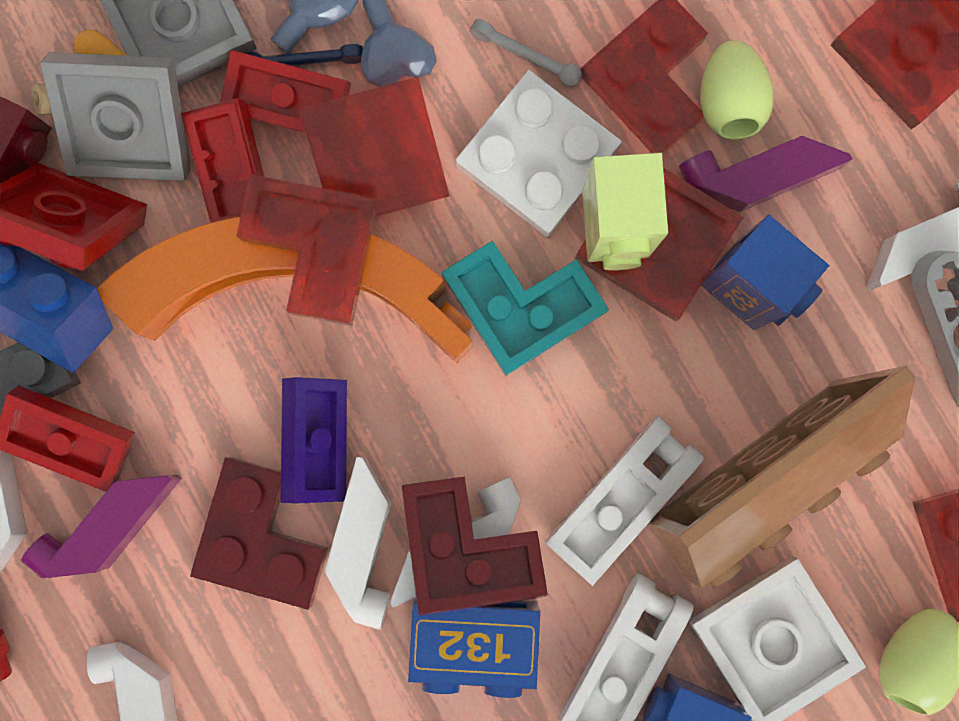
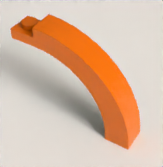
M265 214L234 217L198 226L174 235L143 251L117 269L97 287L102 302L136 335L154 341L181 316L203 301L223 291L263 279L310 277L335 281L355 287L379 298L414 323L457 364L473 348V340L466 335L472 328L468 320L448 302H445L439 309L433 304L446 291L445 281L423 262L393 243L362 229L331 220L301 215Z

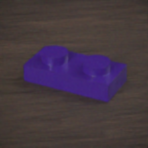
M302 377L283 378L281 503L344 502L346 497L347 380Z

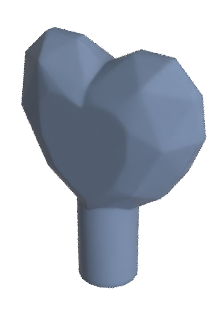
M288 0L291 13L270 39L281 50L289 54L309 28H323L338 23L351 15L358 0Z
M363 0V7L373 28V32L365 41L361 55V71L366 80L375 86L385 88L395 85L403 76L419 78L429 75L437 62L434 47L413 29L395 24L386 0Z

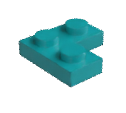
M493 240L441 272L443 279L505 376H508L609 311L577 259L526 291Z

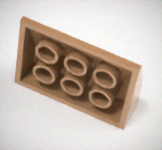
M907 366L835 380L659 511L648 523V526L690 582L700 588H703L708 583L713 588L726 583L743 568L739 561L758 546L761 550H766L781 542L792 531L791 526L788 524L807 509L810 513L824 509L841 495V491L837 486L854 473H857L858 476L867 475L882 466L890 458V454L886 449L904 435L915 376Z

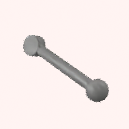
M475 19L469 31L478 40L486 43L492 42L558 75L561 83L565 86L572 87L581 81L582 71L576 64L569 63L563 65L495 31L493 26L484 20Z

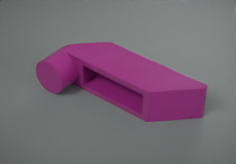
M800 136L723 170H720L711 150L689 158L679 165V169L691 192L716 204L742 212L835 172L849 163L852 157L847 152L805 136Z
M166 475L115 481L63 545L52 535L46 533L27 549L22 556L21 562L40 578L96 573L109 569L182 478L179 475Z

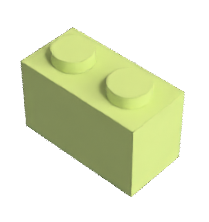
M662 153L594 157L582 190L587 262L603 261V268L605 270L638 268L641 266V259L649 258L668 234Z

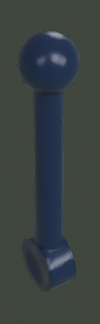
M347 44L335 50L262 56L254 51L246 54L290 66L338 61L346 64L361 63L363 46Z

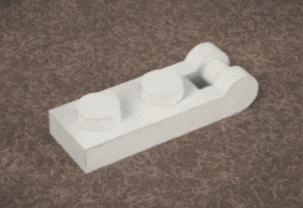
M656 416L640 432L629 448L545 540V543L591 586L597 582L704 459V456L691 444L684 447L670 435L672 427L659 416ZM652 452L668 464L666 470L659 478L643 465Z
M637 573L629 583L618 610L557 721H634L693 612V603L678 594L670 598L655 589V581L641 573ZM643 611L659 619V625L653 636L635 627Z

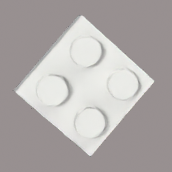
M528 70L457 157L455 166L548 238L581 197L593 158L613 156L620 148L622 141Z
M792 556L688 621L736 700L752 717L751 721H783L866 668L798 558Z

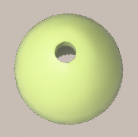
M727 41L715 49L705 66L701 81L700 104L708 126L719 136L733 140L751 137L758 133L770 118L774 103V89L768 69L755 49L742 41Z
M929 608L915 613L900 625L887 643L879 664V682L887 698L904 708L923 715H933L943 710L951 702L959 689V624L953 616L944 611Z

